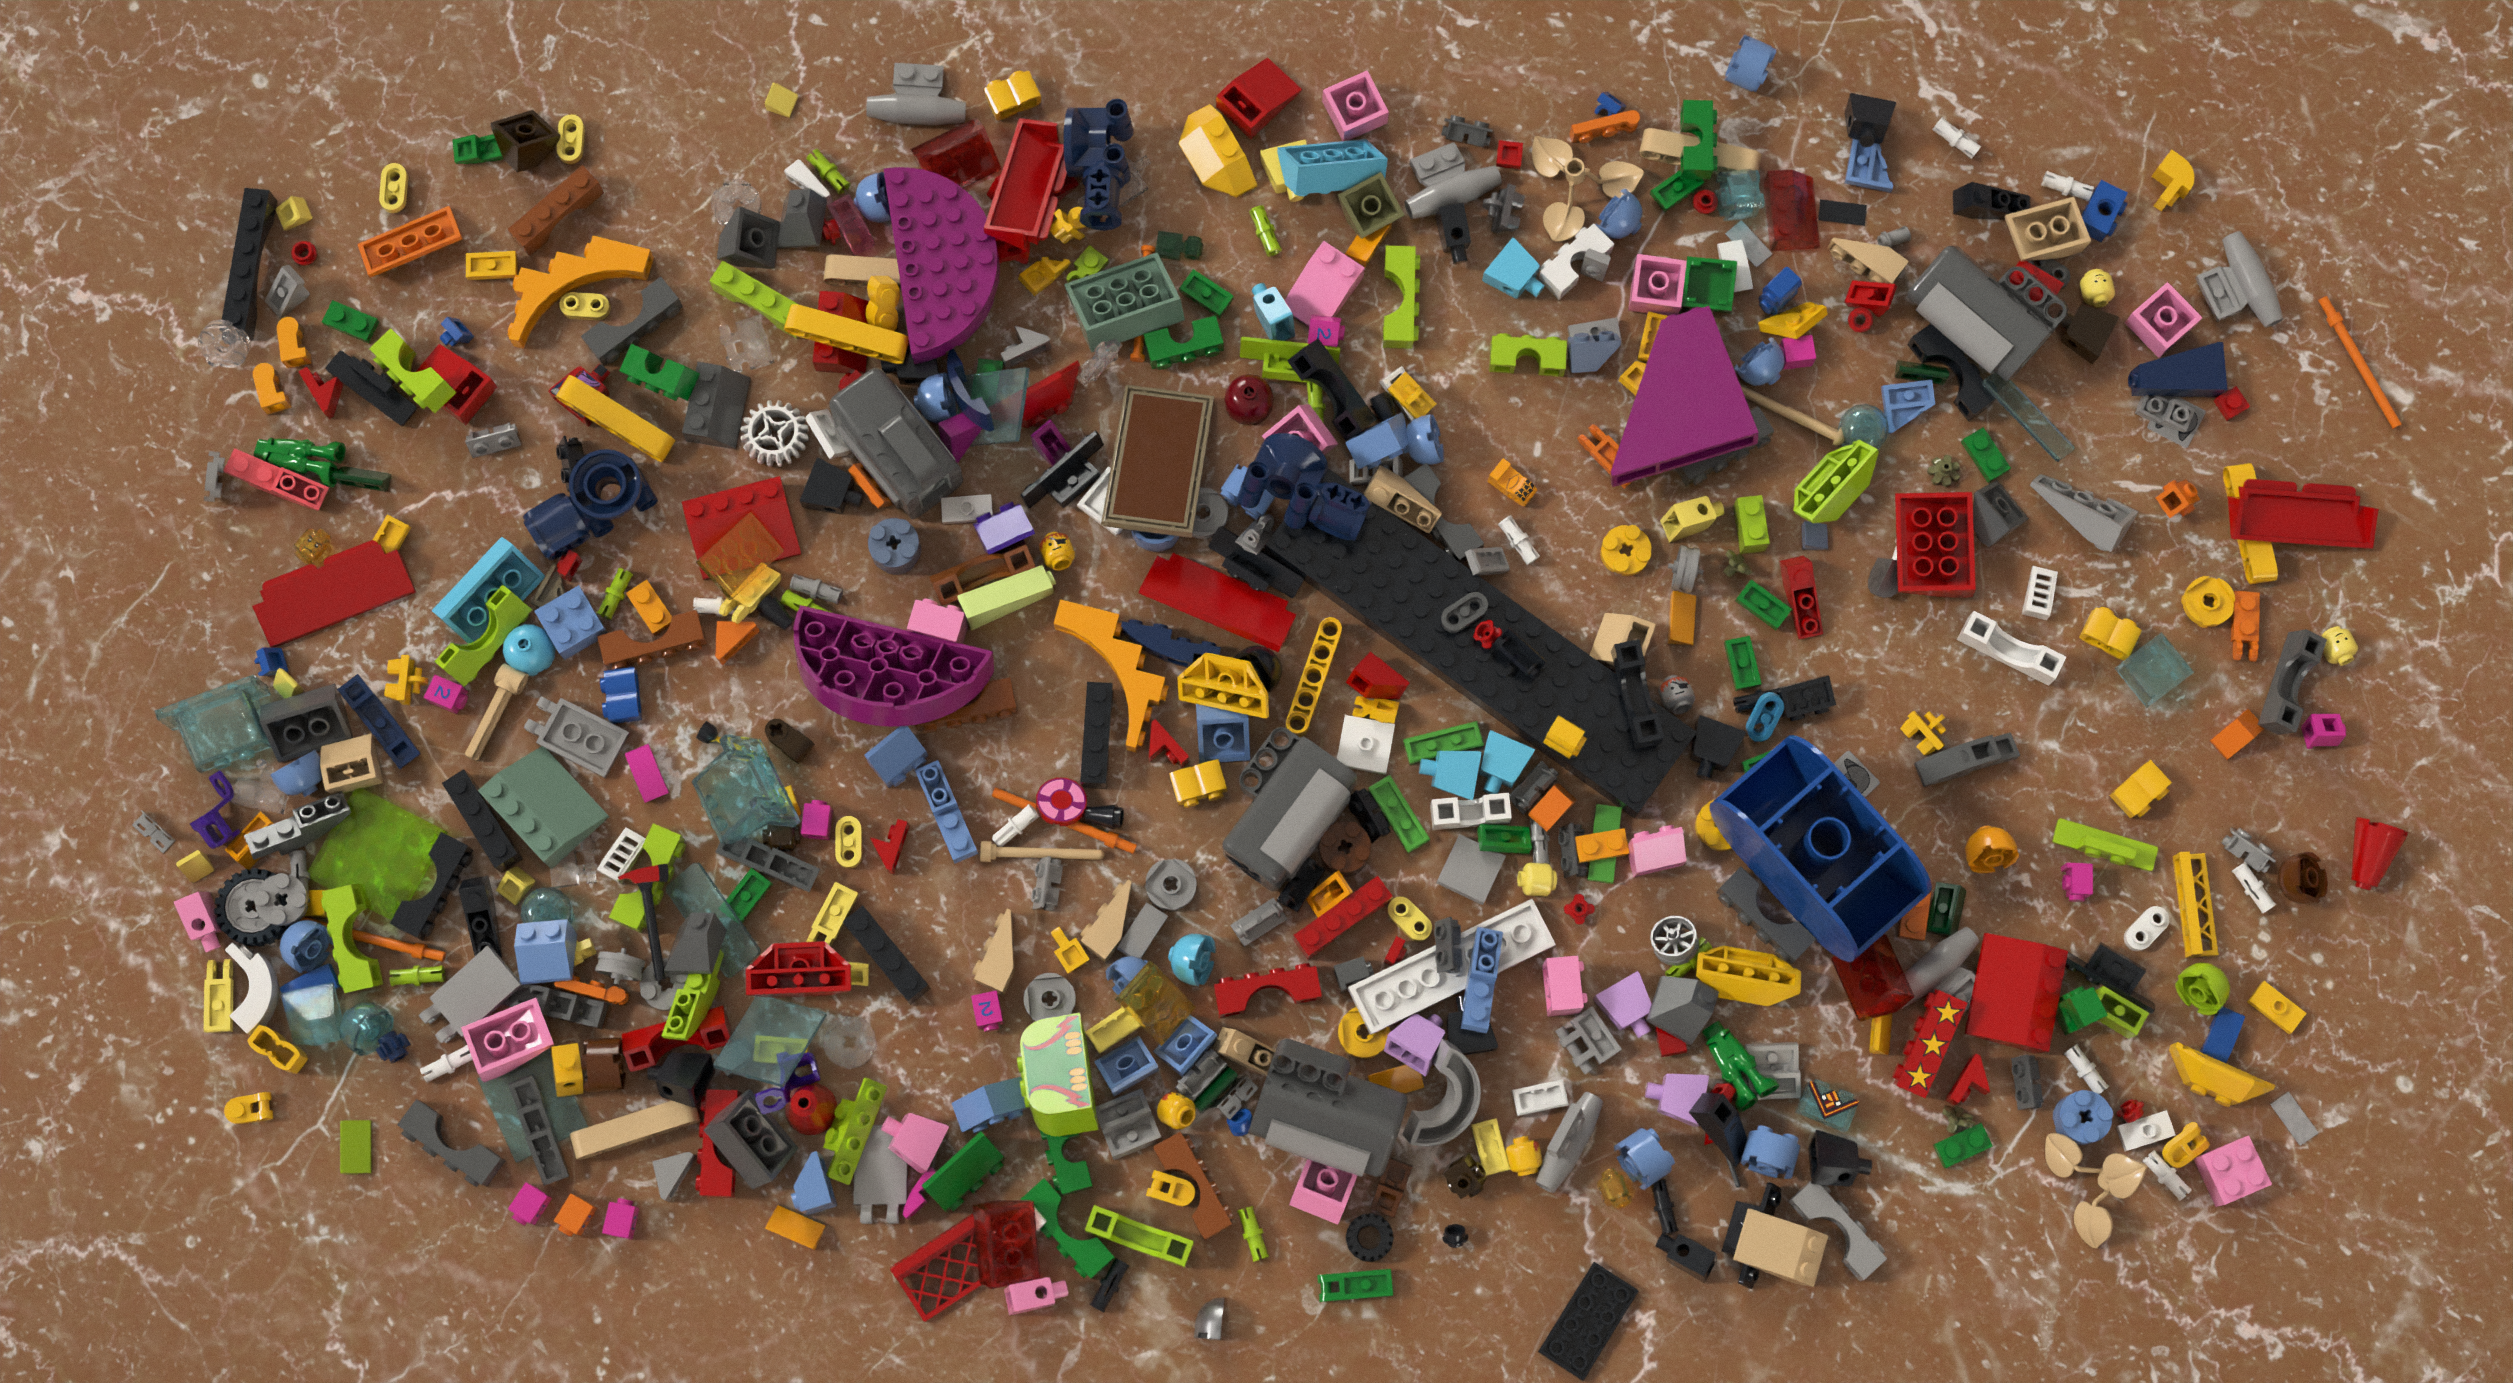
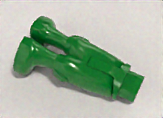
M258 439L254 450V457L263 459V461L274 466L283 467L297 474H305L308 471L319 475L323 485L327 487H334L337 481L333 478V472L338 470L334 463L341 464L346 454V447L342 442L335 441L325 446H315L309 439ZM308 457H321L327 459L330 462L313 461L308 459Z
M1720 1021L1713 1023L1702 1031L1707 1039L1706 1045L1722 1073V1079L1730 1084L1733 1083L1736 1089L1737 1099L1735 1107L1739 1112L1748 1110L1758 1101L1754 1092L1743 1080L1741 1072L1748 1076L1761 1098L1769 1096L1780 1087L1776 1079L1766 1078L1758 1072L1755 1056L1750 1055L1728 1028L1724 1029Z

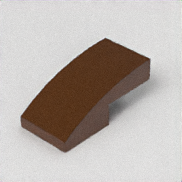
M1390 1157L1386 1170L1380 1178L1370 1209L1395 1218L1413 1165Z

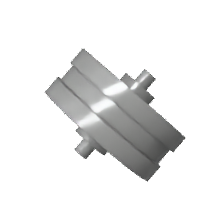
M1680 545L1676 560H1674L1673 564L1668 563V568H1671L1673 573L1672 590H1684V592L1691 593L1695 577L1697 578L1698 574L1703 575L1704 570L1699 569L1698 565L1699 548H1688L1687 546Z
M1682 916L1665 917L1657 922L1651 930L1650 940L1655 956L1667 965L1678 966L1685 964L1694 958L1698 952L1699 939L1695 927L1689 919ZM1682 928L1689 930V932L1680 935ZM1665 931L1667 937H1659ZM1693 937L1691 944L1684 942V940ZM1656 943L1666 944L1661 950L1656 947ZM1670 949L1674 952V954H1666V953H1667Z
M621 948V952L617 953L600 951L595 972L610 976L614 979L613 984L619 985L620 980L641 981L645 961L629 956V954H626L627 949Z

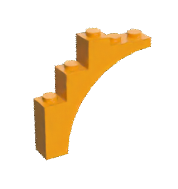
M592 236L591 243H587L585 247L584 257L586 258L557 251L555 259H551L548 271L550 274L521 267L519 275L516 274L513 280V289L521 300H518L515 306L516 317L514 323H510L508 328L509 340L514 347L524 349L530 332L540 317L556 301L561 299L563 295L584 285L615 278H632L647 281L654 260L651 250Z
M1060 599L1054 620L1055 630L1072 635L1091 646L1106 660L1115 672L1125 692L1129 711L1126 750L1137 752L1138 746L1143 747L1146 732L1142 731L1144 723L1149 722L1153 708L1149 707V704L1159 707L1161 700L1166 701L1169 686L1165 685V677L1139 671L1138 668L1143 669L1146 654H1142V646L1115 639V637L1120 638L1122 632L1119 614Z

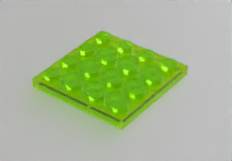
M362 788L354 789L347 802L351 813L330 831L308 873H310L311 880L328 889L361 883L366 907L392 920L402 900L410 901L429 868L432 859L428 854L439 834L442 832L447 835L448 832Z

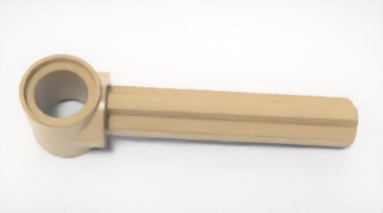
M505 663L499 668L494 680L495 686L498 689L465 752L467 757L476 761L480 759L512 694L519 695L524 690L529 678L527 673Z

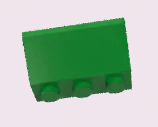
M980 1131L921 1186L946 1213L950 1210L955 1212L965 1203L963 1198L970 1191L974 1194L985 1184L982 1181L989 1174L994 1176L1004 1167L1002 1162L1005 1160V1157Z

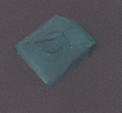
M334 982L281 993L293 1044L316 1046L342 1039L346 1029Z

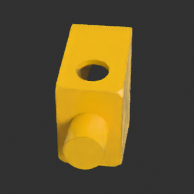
M578 1043L551 1047L557 1098L583 1094V1075Z

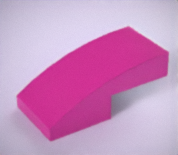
M649 743L625 753L645 803L669 793Z
M932 1167L918 1180L906 1201L902 1215L907 1220L928 1202L921 1195L925 1191L921 1185L936 1173Z

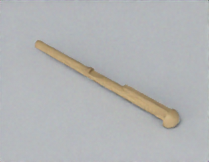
M1740 384L1746 399L1834 440L1832 444L1834 446L1844 443L1846 439L1844 429L1840 428V430L1830 427Z

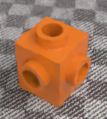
M2187 479L2178 483L2176 480L2171 481L2163 487L2164 492L2156 497V500L2169 518L2179 514L2182 517L2186 516L2196 509L2193 505L2201 500L2197 495V489Z

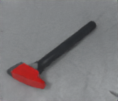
M666 863L636 869L618 877L619 880L629 879L633 884H637L642 894L656 981L666 980L654 909L652 885L653 882L668 881L669 871Z

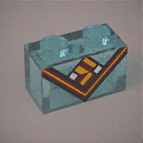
M1815 1079L1814 1082L1809 1081L1806 1083L1795 1113L1843 1133L1848 1131L1859 1103L1858 1100L1853 1099L1854 1095L1841 1089L1838 1092L1829 1089L1830 1085L1818 1079Z

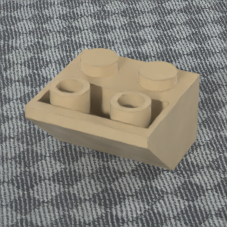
M1605 613L1590 656L1604 666L1615 670L1611 655L1614 644L1636 639L1640 640L1643 656H1645L1656 624L1633 615Z
M372 733L321 746L320 769L325 790L331 795L341 791L346 793L383 783Z

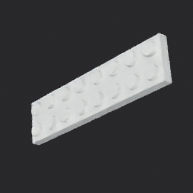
M1533 899L1462 932L1461 944H1453V948L1461 949L1463 967L1460 968L1458 973H1451L1450 970L1437 973L1435 945L1349 986L1347 989L1370 1035L1465 990L1477 927L1503 932L1498 973L1554 947L1556 944Z

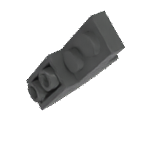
M2010 732L1995 737L1989 735L1963 743L1919 760L1914 765L1923 787L1969 775L1972 771L2015 760L2020 756V753Z
M342 791L293 809V817L245 834L244 838L253 859H258L276 851H279L281 856L286 855L313 842L333 829L351 813Z

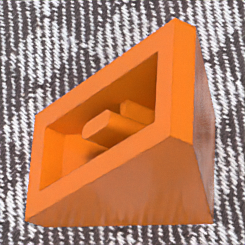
M717 621L715 657L722 666L760 631L754 622L741 621L737 624L733 621Z
M2246 709L2213 737L2210 742L2228 760L2253 740L2264 728L2258 725L2259 720L2249 709Z
M1557 783L1552 786L1528 815L1548 832L1577 802V799L1561 784Z

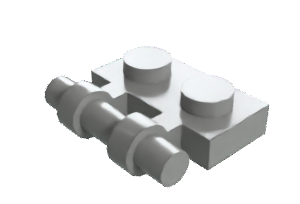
M1590 1007L1570 1021L1575 1029L1572 1033L1569 1034L1564 1026L1555 1031L1561 1039L1559 1042L1562 1047L1567 1048L1574 1058L1573 1063L1576 1067H1580L1584 1074L1593 1070L1587 1061L1593 1056L1600 1065L1622 1050L1593 1007ZM1579 1037H1581L1589 1049L1584 1053L1581 1052L1574 1042Z

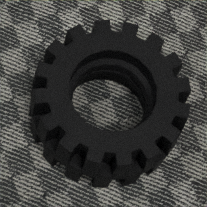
M1372 1213L1360 1215L1350 1223L1346 1232V1243L1349 1251L1353 1256L1362 1261L1374 1262L1380 1260L1387 1255L1393 1244L1392 1228L1388 1221L1380 1215ZM1368 1226L1376 1228L1381 1235L1380 1244L1373 1249L1364 1248L1358 1238L1359 1232Z

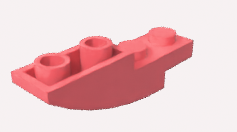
M235 448L223 470L224 473L245 481L250 486L319 511L329 490V487L283 467L274 466Z

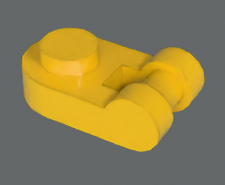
M261 1092L231 1099L224 1108L225 1117L234 1124H247L273 1119V1110H270L269 1101L272 1100L271 1092ZM258 1103L259 1112L254 1113L253 1104Z
M2196 1122L2187 1124L2180 1134L2164 1146L2162 1156L2169 1165L2175 1168L2183 1167L2210 1146L2206 1137L2201 1136V1129ZM2192 1140V1145L2188 1146L2187 1143H2189Z
M1153 1171L1151 1177L1153 1182L1151 1188L1147 1189L1146 1196L1182 1207L1189 1205L1194 1200L1195 1189L1191 1182L1160 1171ZM1163 1182L1171 1184L1168 1194L1161 1192Z

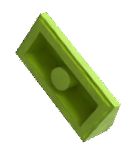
M371 1120L340 1121L341 1174L372 1173Z

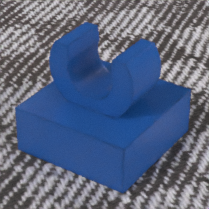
M1602 92L1597 99L1601 105L1596 107L1595 113L1599 114L1602 109H1606L1608 116L1622 113L1627 106L1609 92Z
M446 317L441 323L447 331L439 339L446 346L450 344L453 347L458 342L469 343L475 337L457 318Z
M263 647L256 651L257 658L254 662L255 664H260L262 670L258 673L259 676L276 675L279 668L284 669L286 672L289 671L282 648Z

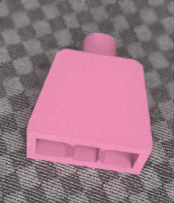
M196 892L174 901V905L191 940H201L206 953L220 948L216 933L222 930L216 921L217 915L214 913V908L216 907L211 893ZM202 921L205 922L204 929L201 926Z
M908 1113L901 1122L888 1116L881 1130L893 1136L888 1147L889 1150L922 1174L928 1170L949 1126Z
M1050 1277L1012 1284L1004 1289L1009 1316L1052 1306L1055 1304L1056 1298L1068 1296L1065 1280L1051 1283ZM1040 1289L1043 1292V1298H1038L1035 1295V1290Z

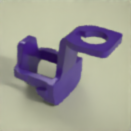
M222 771L209 776V780L223 799L206 814L190 823L192 829L198 832L212 849L218 848L241 833L239 829L232 832L218 812L234 797L233 788ZM218 779L223 783L225 790L219 785ZM212 824H215L218 827V829L224 836L223 839L219 838V836L211 826Z
M807 1052L796 1056H789L788 1053L777 1055L778 1065L781 1070V1088H769L755 1094V1100L762 1114L784 1108L789 1103L790 1091L794 1088L821 1080L818 1064L813 1053ZM811 1064L813 1074L798 1077L795 1074L796 1068ZM768 1096H781L774 1105L769 1106L763 1103V1100Z

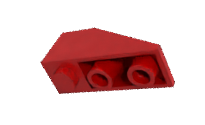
M1804 555L1779 561L1783 586L1789 607L1792 608L1791 615L1798 639L1822 635L1823 628L1812 561Z

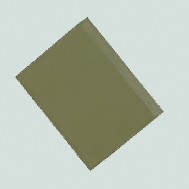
M1382 172L1338 194L1347 223L1361 239L1405 216Z

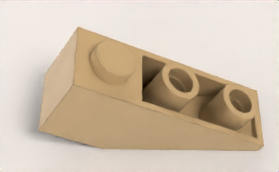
M1833 238L1827 248L1834 258L1845 261L1855 273L1863 274L1870 279V282L1894 284L1909 262L1887 246Z
M1381 465L1378 466L1370 479L1364 496L1369 501L1427 533L1431 532L1442 514L1406 480Z
M1129 879L1125 884L1119 883L1112 893L1114 898L1109 905L1104 903L1096 913L1098 919L1093 925L1087 924L1080 934L1083 937L1080 940L1081 944L1105 963L1117 950L1118 945L1123 939L1132 883Z
M1008 908L1005 914H999L994 926L998 929L994 937L989 936L983 949L986 951L983 961H977L972 973L976 975L974 978L976 983L991 990H997L998 993L1003 995L1015 973L1012 912Z
M1222 1027L1213 1047L1217 1054L1266 1077L1275 1053V1049L1236 1029Z

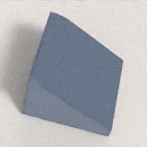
M1804 521L1801 525L1802 550H1828L1827 524Z

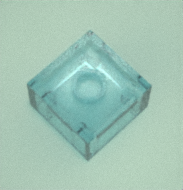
M2162 632L2115 668L2146 708L2194 673Z

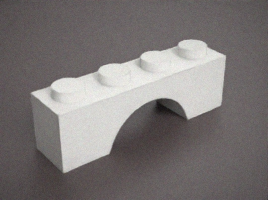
M1975 611L1967 618L1957 638L1958 641L2048 686L2057 678L2066 659V656L2044 645H2032L2015 639L2005 633L1996 621Z

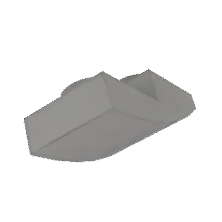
M2142 396L2135 414L2162 426L2186 432L2195 409L2176 399L2169 401L2161 396Z
M1146 902L1121 940L1117 950L1127 956L1141 959L1168 916Z

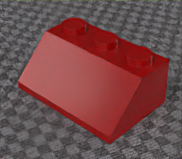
M819 291L818 310L868 324L866 308L869 301L845 292ZM814 342L813 365L817 372L852 374L857 369L860 374L866 373L867 356Z

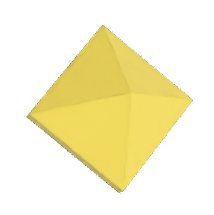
M848 962L851 965V985L868 986L869 964Z

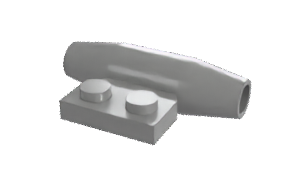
M894 63L893 89L896 94L867 97L866 116L900 124L936 126L964 123L966 102L939 96L943 88V66Z
M1455 142L1410 159V166L1419 183L1427 188L1405 201V208L1409 217L1416 219L1435 215L1439 207L1462 202L1464 204L1499 186L1502 183L1500 172L1496 166L1465 172V161Z
M2241 231L2226 236L2222 239L2230 267L2219 266L2197 275L2195 278L2216 322L2239 313L2248 304L2265 328L2276 325L2284 319L2276 290L2258 254Z
M1964 927L1939 942L1912 965L1889 992L1892 1001L1899 1008L1903 1009L1929 992L1934 993L1936 988L1967 1002L1965 1012L1970 1007L1975 975L1972 971L1960 966L1980 942L1976 934L1970 928Z
M1585 1092L1576 1104L1571 1103L1547 1147L1535 1183L1542 1189L1554 1193L1576 1165L1594 1131L1603 1105V1101L1596 1095Z

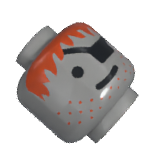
M1677 675L1666 677L1663 681L1664 683L1658 689L1665 710L1678 715L1689 711L1695 701V695L1689 680Z

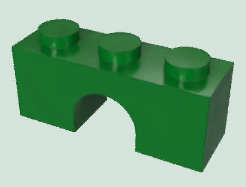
M1683 100L1680 109V132L1696 135L1700 143L1696 146H1683L1680 155V179H1710L1713 171H1717L1718 158L1713 156V148L1717 147V133H1713V124H1717V109H1713V100Z
M1216 315L1192 321L1193 337L1186 343L1173 341L1168 328L1145 333L1144 343L1151 369L1164 370L1170 368L1174 363L1182 362L1187 364L1195 361L1198 357L1206 356L1210 358L1224 351V342Z
M633 344L630 345L619 370L628 375L627 381L641 386L642 382L646 383L644 388L657 394L660 390H663V396L677 401L678 397L686 401L689 400L700 373L669 359L666 360L664 367L660 371L664 358Z
M2081 986L2059 997L2056 1019L2065 1036L2108 1016L2094 987L2085 990Z
M1040 1130L1042 1141L1047 1140L1050 1150L1045 1151L1048 1164L1055 1167L1056 1175L1052 1176L1055 1190H1061L1062 1195L1066 1196L1093 1188L1086 1160L1072 1163L1063 1157L1064 1145L1069 1140L1080 1137L1079 1133L1051 1136Z

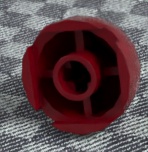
M1245 374L1238 376L1231 381L1226 389L1224 397L1226 412L1232 420L1242 425L1261 423L1268 418L1273 409L1274 396L1270 385L1258 375Z

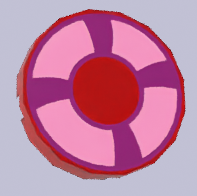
M1056 777L1048 780L1040 786L1036 794V809L1039 816L1052 825L1053 823L1060 826L1075 824L1083 817L1087 807V796L1083 787L1069 778Z

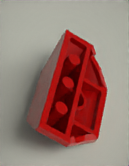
M1077 360L1025 390L990 408L994 420L1030 428L1033 425L1038 427L1044 424L1047 418L1053 414L1060 415L1066 412L1069 406L1072 405L1080 378V363Z
M825 941L773 943L746 968V996L770 998L830 996L851 991V965Z

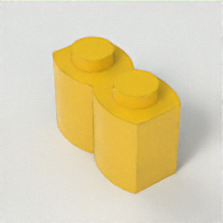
M1016 71L1010 75L1009 79L1002 81L994 80L984 89L985 97L996 121L1006 119L1041 103V95L1030 71Z
M871 276L867 286V293L870 299L866 308L867 322L873 326L895 331L898 325L896 306L900 298L899 286L889 276Z
M2096 607L2091 611L2079 638L2094 647L2102 649L2111 656L2125 661L2130 657L2142 630L2137 627L2134 621L2130 619L2121 620L2114 615L2112 610L2105 607Z
M1558 715L1543 743L1570 759L1572 754L1576 757L1578 756L1587 738L1583 736L1585 730Z
M1219 759L1169 773L1178 806L1184 805V808L1198 805V800L1208 798L1209 801L1224 797L1223 793L1227 792Z
M2149 760L2109 796L2129 818L2135 815L2140 818L2151 808L2148 804L2154 798L2159 801L2169 792L2167 787L2172 782Z
M259 1025L247 1040L253 1050L269 1057L270 1061L278 1068L293 1074H297L308 1060V1056L301 1048L287 1042L279 1032Z

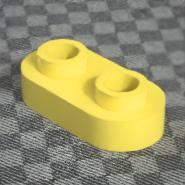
M566 115L560 120L558 125L560 140L557 142V154L562 162L575 164L583 156L585 127L578 116ZM571 127H576L574 132H569ZM574 150L573 155H567L568 151Z
M388 164L381 173L379 201L382 207L389 213H398L406 205L408 174L400 164ZM394 176H400L397 181H392ZM398 199L396 204H390L391 200Z
M569 292L563 295L559 302L562 313L570 319L603 320L611 311L608 299L602 294ZM570 301L576 302L573 307L568 306ZM594 303H601L599 308H592Z
M852 816L841 818L835 828L836 859L844 868H854L862 860V826ZM849 826L854 828V832L850 835L845 833V829ZM853 852V859H845L846 853Z
M1396 897L1390 901L1387 909L1389 918L1410 939L1421 942L1430 936L1432 931L1431 921L1406 897ZM1403 905L1406 911L1400 914L1396 911V907ZM1421 923L1424 926V930L1418 932L1415 930L1414 925Z

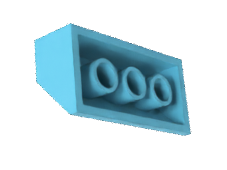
M1367 139L1278 147L1277 149L1285 185L1297 196H1307L1309 193L1329 194L1331 191H1346L1382 172L1384 178L1386 177L1388 158Z
M501 537L432 609V612L469 644L479 639L486 631L489 623V612L485 603L501 585H504L523 601L545 578V575L513 544Z

